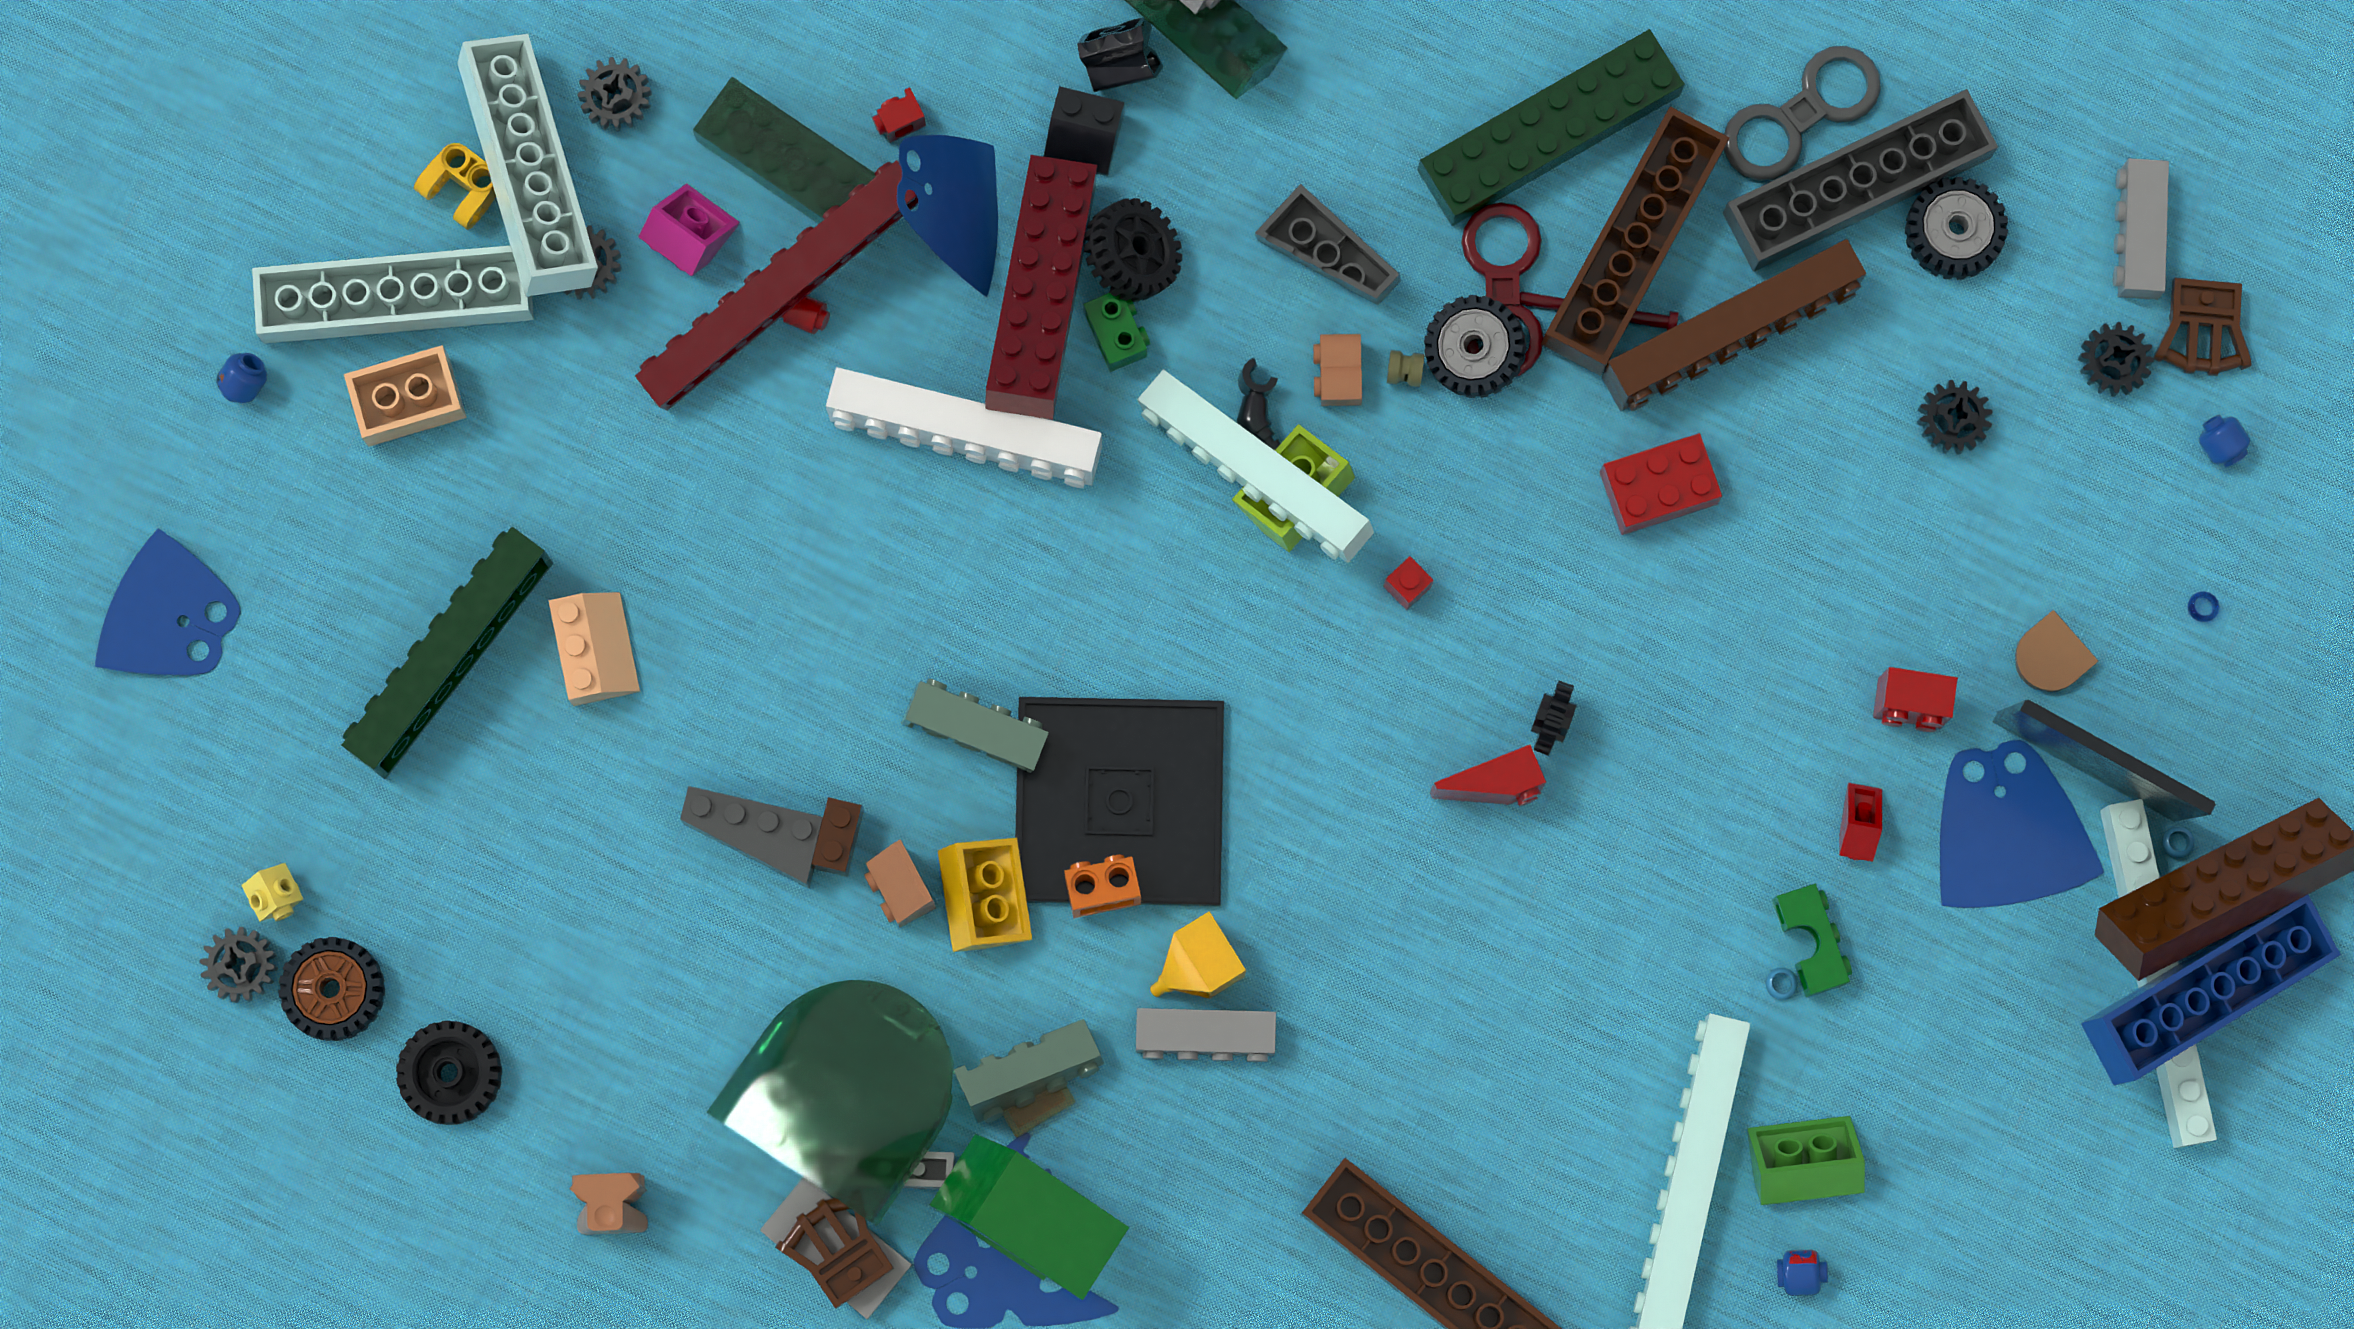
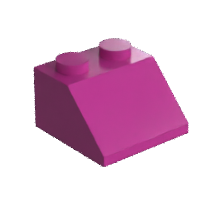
M686 183L652 207L638 237L647 243L651 249L673 262L678 269L693 276L710 263L740 222Z

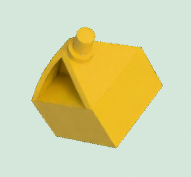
M1210 911L1174 932L1162 974L1159 975L1158 981L1150 987V991L1155 997H1160L1165 992L1175 990L1210 999L1245 977V967Z

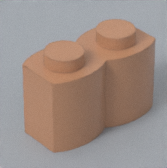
M1320 334V344H1313V363L1320 364V377H1314V397H1321V406L1362 405L1361 334Z

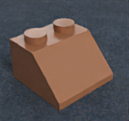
M901 839L866 863L869 872L864 874L873 893L880 890L886 902L880 904L889 923L896 920L900 928L936 909L934 901Z

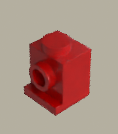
M910 87L904 90L905 97L901 99L893 97L881 104V108L877 110V115L871 117L879 135L886 134L890 143L926 126L925 116Z

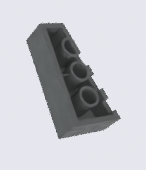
M1302 184L1291 193L1255 232L1258 241L1377 305L1401 281L1400 274Z
M688 786L680 817L685 826L810 888L814 872L812 860L823 817Z

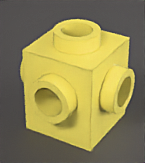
M286 863L260 870L241 885L259 922L274 918L276 922L291 916L294 913L293 907L303 900L298 884L294 881Z

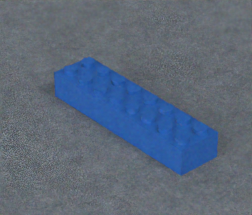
M2306 895L2218 940L2085 1020L2081 1025L2113 1085L2116 1086L2135 1081L2331 962L2341 954L2310 896Z

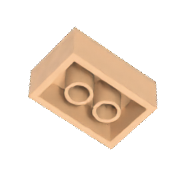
M443 345L344 374L360 434L368 447L467 418L450 358Z

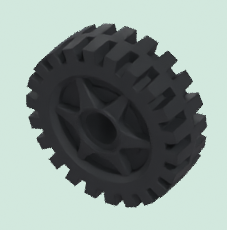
M1129 198L1122 199L1097 213L1087 225L1089 230L1085 232L1084 239L1089 242L1083 245L1084 252L1091 253L1086 258L1088 266L1094 265L1096 268L1091 271L1094 278L1102 277L1099 284L1103 288L1111 286L1109 291L1111 295L1117 296L1120 294V299L1125 301L1131 299L1132 302L1146 300L1169 287L1176 280L1177 277L1175 275L1180 273L1181 266L1178 263L1182 261V254L1176 252L1182 248L1181 242L1174 241L1173 239L1178 233L1175 228L1169 230L1167 227L1171 223L1170 219L1167 216L1161 219L1162 211L1158 207L1151 210L1152 203L1148 201L1141 203L1139 198L1131 200Z
M441 1021L429 1024L424 1029H419L412 1038L407 1040L405 1048L399 1054V1063L396 1065V1081L403 1100L417 1115L433 1123L457 1125L477 1118L479 1114L484 1113L489 1108L488 1106L491 1102H494L497 1097L496 1093L502 1083L501 1059L491 1040L480 1030L458 1021ZM447 1064H455L458 1070L456 1078L451 1082H444L441 1077V1071Z

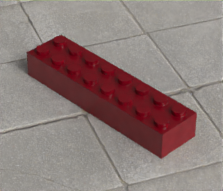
M1030 155L987 380L985 409L1053 420L1084 254L1083 245L1086 243L1084 236L1085 232L1088 231L1087 225L1090 221L1095 194L1097 165Z

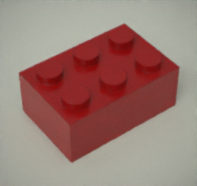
M1700 433L1604 463L1599 472L1621 535L1715 506L1722 498Z

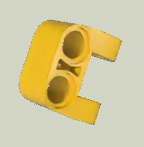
M451 143L445 146L424 169L414 184V190L427 200L432 199L450 178L467 190L469 194L460 203L453 215V220L467 230L471 229L480 220L496 198L492 181L484 188L476 186V182L480 177H490L486 161L460 143ZM457 156L465 157V162L461 167H450V162L453 158Z

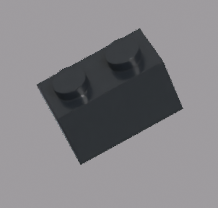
M1059 86L1050 119L1043 157L1097 165V174L1108 176L1125 114V102Z

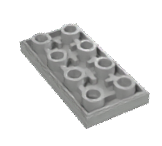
M804 1176L760 1231L775 1244L779 1240L783 1242L796 1223L798 1215L801 1213L806 1215L818 1206L816 1203L821 1199L828 1200L832 1198ZM847 1210L834 1212L852 1240L860 1236L857 1221L853 1215ZM826 1218L813 1226L832 1255L845 1246ZM868 1229L894 1269L847 1301L851 1307L867 1320L912 1266L910 1262L870 1229ZM805 1233L794 1250L816 1265H819L824 1261V1258L807 1233Z

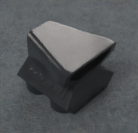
M1148 17L1136 18L1116 26L1100 28L1084 34L1077 43L1079 57L1087 69L1094 92L1157 78L1163 68V64L1156 52L1148 46L1152 30Z

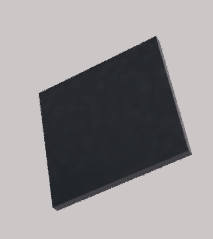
M1019 697L1018 720L1023 721L1024 717L1034 719L1043 724L1042 730L1049 732L1034 771L1030 773L1017 768L1015 838H1017L1027 903H1070L1064 870H1069L1071 865L1079 862L1088 861L1091 865L1103 863L1105 858L1121 854L1125 858L1133 857L1141 894V905L1220 906L1224 701ZM1117 874L1109 882L1115 887H1123L1129 880L1126 876ZM1088 881L1080 882L1076 886V890L1081 894H1089L1095 888Z
M2029 699L1998 711L1992 721L2131 799H2142L2144 806L2173 822L2211 815L2216 805L2215 801Z

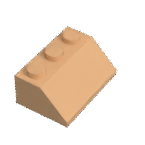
M580 593L548 600L567 696L571 704L577 706L640 692L621 593Z

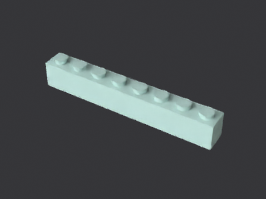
M1164 369L1137 399L1143 410L1141 416L1154 427H1157L1159 424L1168 430L1166 434L1180 446L1186 443L1193 449L1191 452L1198 460L1206 465L1209 461L1218 467L1217 472L1228 482L1233 483L1236 480L1244 486L1242 490L1252 500L1259 502L1261 499L1267 503L1269 511L1279 520L1284 521L1287 518L1295 524L1294 529L1307 540H1310L1312 537L1321 543L1320 548L1332 559L1336 560L1339 556L1349 563L1373 535L1374 530L1369 519Z

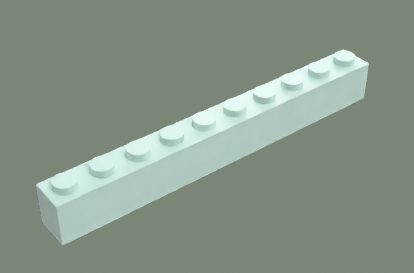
M2139 799L2112 804L2100 810L2119 898L2160 878L2143 800ZM2178 961L2140 981L2137 980L2138 988L2177 966ZM2195 1044L2156 1068L2173 1148L2217 1140L2197 1046Z
M1711 1013L1705 1017V1021L1699 1020L1695 1040L1700 1041L1697 1055L1691 1054L1687 1074L1692 1075L1690 1088L1684 1087L1679 1108L1685 1109L1682 1122L1676 1121L1672 1142L1677 1143L1674 1156L1669 1155L1666 1161L1664 1175L1669 1176L1667 1190L1661 1189L1656 1209L1662 1212L1659 1224L1653 1223L1649 1244L1654 1245L1651 1258L1646 1257L1643 1263L1641 1278L1646 1279L1643 1293L1637 1292L1633 1312L1639 1313L1636 1327L1630 1326L1629 1329H1682L1750 1028V1023Z

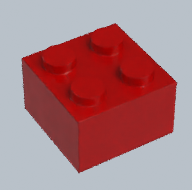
M1888 667L1878 678L1873 718L1882 719L1881 724L1886 726L1901 727L1902 723L1915 724V729L1919 731L1936 732V728L1941 729L1953 718L1958 677Z

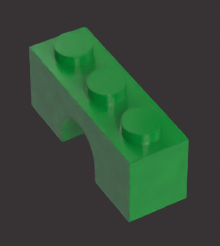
M1815 883L1778 895L1772 899L1783 932L1792 929H1804L1815 940L1816 949L1813 956L1795 964L1805 997L1807 998L1849 983L1848 976L1852 975L1851 965L1847 956H1841L1837 945V943L1841 942L1840 934L1834 922L1830 923L1825 910L1829 909V904L1823 890L1818 891Z

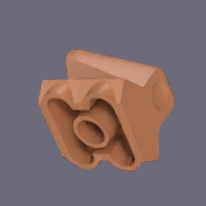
M610 1173L572 1176L570 1190L574 1192L578 1199L587 1203L577 1219L579 1233L584 1235L642 1233L647 1230V1216L630 1205L647 1191L644 1175H641V1173Z

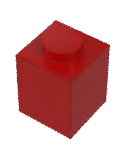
M1409 556L1385 579L1383 587L1408 610L1432 587L1434 580Z

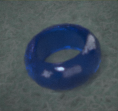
M2206 591L2197 592L2192 595L2187 606L2191 617L2199 622L2213 620L2219 613L2220 608L2219 601L2215 595ZM2198 598H2205L2211 603L2212 612L2210 615L2204 616L2197 612L2195 602Z

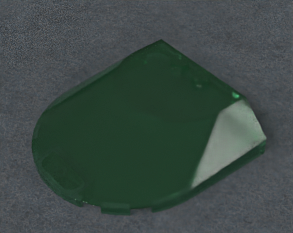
M846 980L833 982L801 995L775 1016L706 1113L877 1226L937 1138L949 1114L953 1099L951 1095L952 1075H955L951 1049L947 1045L940 1025L932 1014L909 994L890 985L875 981Z

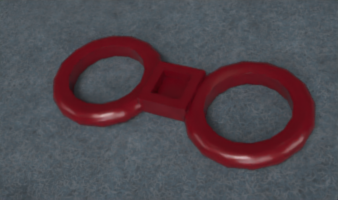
M1499 202L1486 205L1472 214L1464 227L1461 244L1464 257L1470 266L1485 277L1486 296L1508 307L1528 329L1530 344L1525 353L1524 364L1520 367L1521 371L1518 374L1520 376L1534 366L1542 353L1543 347L1541 343L1544 336L1541 324L1531 310L1520 304L1519 276L1531 269L1539 257L1542 238L1539 226L1529 212L1515 204ZM1493 218H1511L1521 224L1526 231L1528 238L1527 250L1513 264L1506 266L1492 265L1485 261L1477 252L1475 245L1476 233L1484 223ZM1477 339L1470 341L1468 344V353L1477 354L1480 352Z

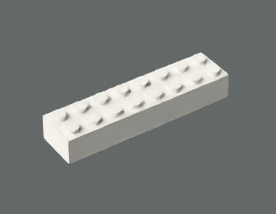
M836 367L826 403L829 419L835 422L834 426L839 429L854 431V427L868 430L867 434L878 439H887L888 435L900 438V443L911 447H919L920 444L933 446V451L939 454L951 456L953 452L965 454L967 460L975 463L984 464L986 460L999 463L998 467L1004 470L1018 472V469L1021 468L1032 471V476L1044 480H1051V477L1054 476L1065 479V484L1076 488H1084L1085 484L1093 485L1102 450L1101 432L1044 418L987 410L984 403Z

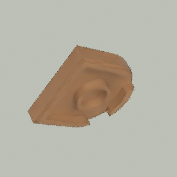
M2054 610L2021 637L2015 653L2016 670L2021 679L2033 689L2048 692L2061 691L2067 688L2098 662L2096 657Z

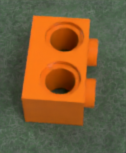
M1121 854L1105 858L1103 863L1091 865L1088 861L1079 862L1071 865L1069 870H1064L1073 919L1141 905V894L1133 857L1125 858ZM1117 874L1124 875L1129 880L1123 887H1115L1109 881ZM1088 881L1095 888L1089 894H1081L1076 890V886L1080 882Z

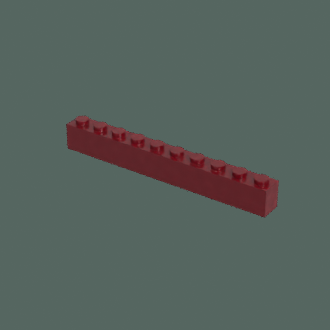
M897 160L893 163L889 161L879 167L874 173L876 177L867 185L862 183L856 186L848 194L850 199L840 207L835 205L823 214L822 218L824 220L814 228L810 226L804 229L796 237L797 242L788 250L783 248L776 252L770 258V265L762 271L758 269L748 275L744 280L745 285L736 293L730 291L725 294L717 303L719 307L710 314L706 312L697 317L691 324L693 326L691 330L685 335L678 334L665 345L667 349L658 357L653 355L640 365L641 371L635 377L658 407L668 411L903 217L897 204V185L902 179V169ZM907 190L905 202L910 210L918 205V198L914 191Z

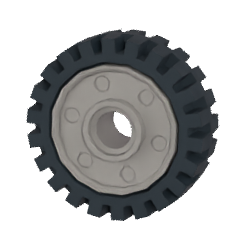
M1949 177L1941 179L1940 182H1934L1927 189L1923 190L1912 204L1906 218V244L1908 248L1911 247V255L1914 260L1918 258L1920 261L1919 265L1923 269L1929 268L1931 270L1930 274L1934 276L1941 274L1943 279L1949 280L1952 277H1956L1957 280L1965 279L1967 276L1971 278L1987 269L2000 254L2008 234V229H2006L2008 218L2004 216L2005 208L2003 203L1999 204L1997 202L1998 196L1994 192L1990 194L1987 191L1989 187L1983 183L1979 186L1975 184L1976 180L1969 178L1967 181H1964L1963 177H1955L1953 180H1949ZM1956 222L1960 224L1964 233L1958 235L1953 233L1949 228V223Z
M1469 295L1467 298L1459 297L1455 299V302L1445 304L1443 306L1444 309L1440 312L1437 311L1433 316L1434 320L1432 323H1429L1427 336L1424 339L1425 357L1431 372L1443 386L1460 396L1464 395L1469 398L1480 396L1483 398L1488 397L1489 394L1501 392L1503 387H1508L1513 382L1512 379L1518 376L1521 371L1520 367L1525 361L1526 341L1520 322L1508 307L1487 296ZM1474 339L1482 340L1484 345L1479 353L1470 354L1467 352V346L1470 341Z

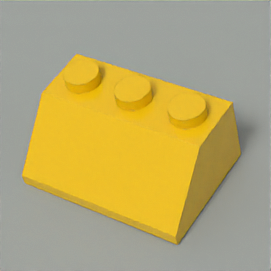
M1017 838L960 842L937 850L953 952L981 950L1032 940Z

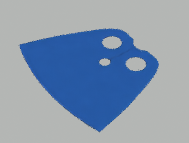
M158 528L128 567L113 596L102 627L95 667L159 675H197L210 672L215 668L222 654L221 637L234 628L239 617V604L229 589L202 562ZM212 601L223 603L227 610L226 617L217 623L210 622L204 613L205 607ZM185 615L189 618L188 626L180 627L178 625L177 619L179 616ZM202 640L208 645L209 653L206 659L197 662L189 658L187 646L190 642Z

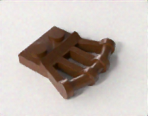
M2174 278L2171 290L2170 323L2154 353V360L2158 362L2164 360L2183 369L2184 373L2187 374L2202 371L2207 372L2209 376H2218L2220 372L2238 367L2241 370L2250 368L2251 358L2240 328L2242 284ZM2180 324L2187 325L2186 355L2169 348ZM2198 326L2211 327L2209 359L2197 358ZM2222 328H2228L2236 354L2220 359Z
M859 1189L851 1190L849 1195L828 1200L823 1198L816 1203L818 1206L806 1215L801 1213L796 1217L797 1221L784 1241L779 1240L775 1246L776 1249L811 1272L835 1309L894 1269L868 1230ZM854 1208L860 1236L852 1240L834 1212ZM825 1218L845 1245L833 1255L813 1227ZM805 1233H807L824 1258V1261L819 1265H816L794 1250Z

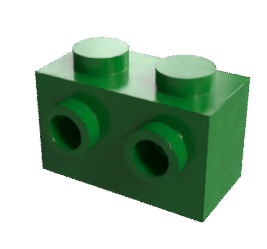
M1108 293L1083 304L1084 315L1109 372L1147 357L1146 346L1151 345L1145 328L1143 326L1138 328L1133 316L1137 315V311L1131 299L1125 301L1120 299V294L1113 296Z

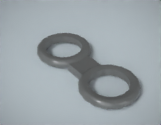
M1832 46L1816 53L1805 66L1801 78L1802 91L1780 108L1770 104H1752L1739 110L1730 119L1724 135L1730 137L1724 148V153L1731 166L1741 175L1757 181L1774 180L1787 174L1799 160L1802 151L1801 135L1823 118L1836 123L1852 122L1865 116L1875 106L1881 86L1880 75L1873 61L1862 51L1848 46ZM1844 60L1857 66L1866 79L1867 90L1864 98L1858 104L1849 108H1837L1827 104L1820 97L1816 89L1815 80L1818 71L1823 65L1832 61ZM1766 118L1775 121L1784 129L1788 137V150L1780 162L1771 166H1758L1747 161L1740 153L1737 145L1738 132L1745 123L1753 119Z

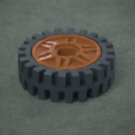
M318 938L314 942H307L302 945L299 951H295L290 956V961L285 963L283 975H280L279 978L280 990H278L282 1002L281 1007L289 1021L306 1035L325 1041L350 1039L357 1036V1033L365 1031L368 1025L375 1021L378 1016L377 1013L379 1009H382L384 1003L382 1000L383 996H385V980L378 962L365 948L344 938ZM337 980L340 985L338 994L335 997L327 998L324 993L326 984Z

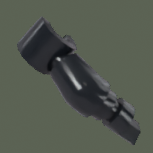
M1252 358L1244 365L1238 377L1239 389L1245 396L1242 398L1236 422L1275 451L1281 444V441L1273 439L1275 433L1270 428L1272 423L1268 419V400L1264 397L1272 392L1278 378L1271 377L1265 385H1258L1253 382L1250 373L1254 371L1257 364L1255 358Z

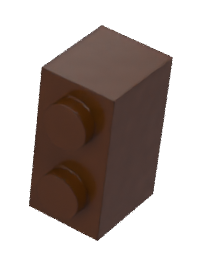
M828 797L812 860V866L815 870L848 877L864 813L862 805Z

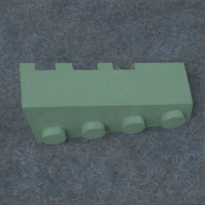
M928 678L927 683L920 681L917 684L901 722L902 725L913 728L914 724L923 727V731L931 736L946 740L948 738L954 739V743L975 752H980L981 750L987 753L986 756L1030 773L1034 771L1049 733L1042 730L1043 724L1028 717H1024L1023 721L1010 717V710L992 704L991 708L978 704V697L960 691L959 696L947 692V685L934 679Z
M1082 1019L1040 1037L1041 1043L1034 1045L1033 1042H1023L1015 1045L1008 1052V1056L1003 1058L1000 1056L995 1057L994 1054L980 1059L981 1064L975 1069L967 1071L965 1065L953 1069L977 1122L979 1123L984 1120L986 1123L993 1122L1004 1115V1111L1011 1107H1025L1036 1100L1035 1096L1043 1092H1057L1067 1086V1081L1075 1077L1086 1078L1098 1072L1099 1066L1103 1065L1104 1062L1085 1020Z

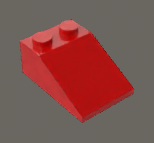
M1529 744L1434 782L1430 794L1432 799L1506 805L1517 802L1519 806H1523L1538 799L1537 796L1541 794L1546 780Z

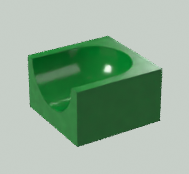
M977 1134L973 1136L929 1204L1039 1279L1044 1281L1047 1277L1081 1300L1085 1298L1129 1229L1127 1225L1019 1152Z

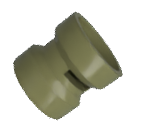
M1391 350L1386 383L1397 385L1399 382L1405 381L1409 386L1420 387L1424 354L1413 353L1411 356H1407L1401 351Z

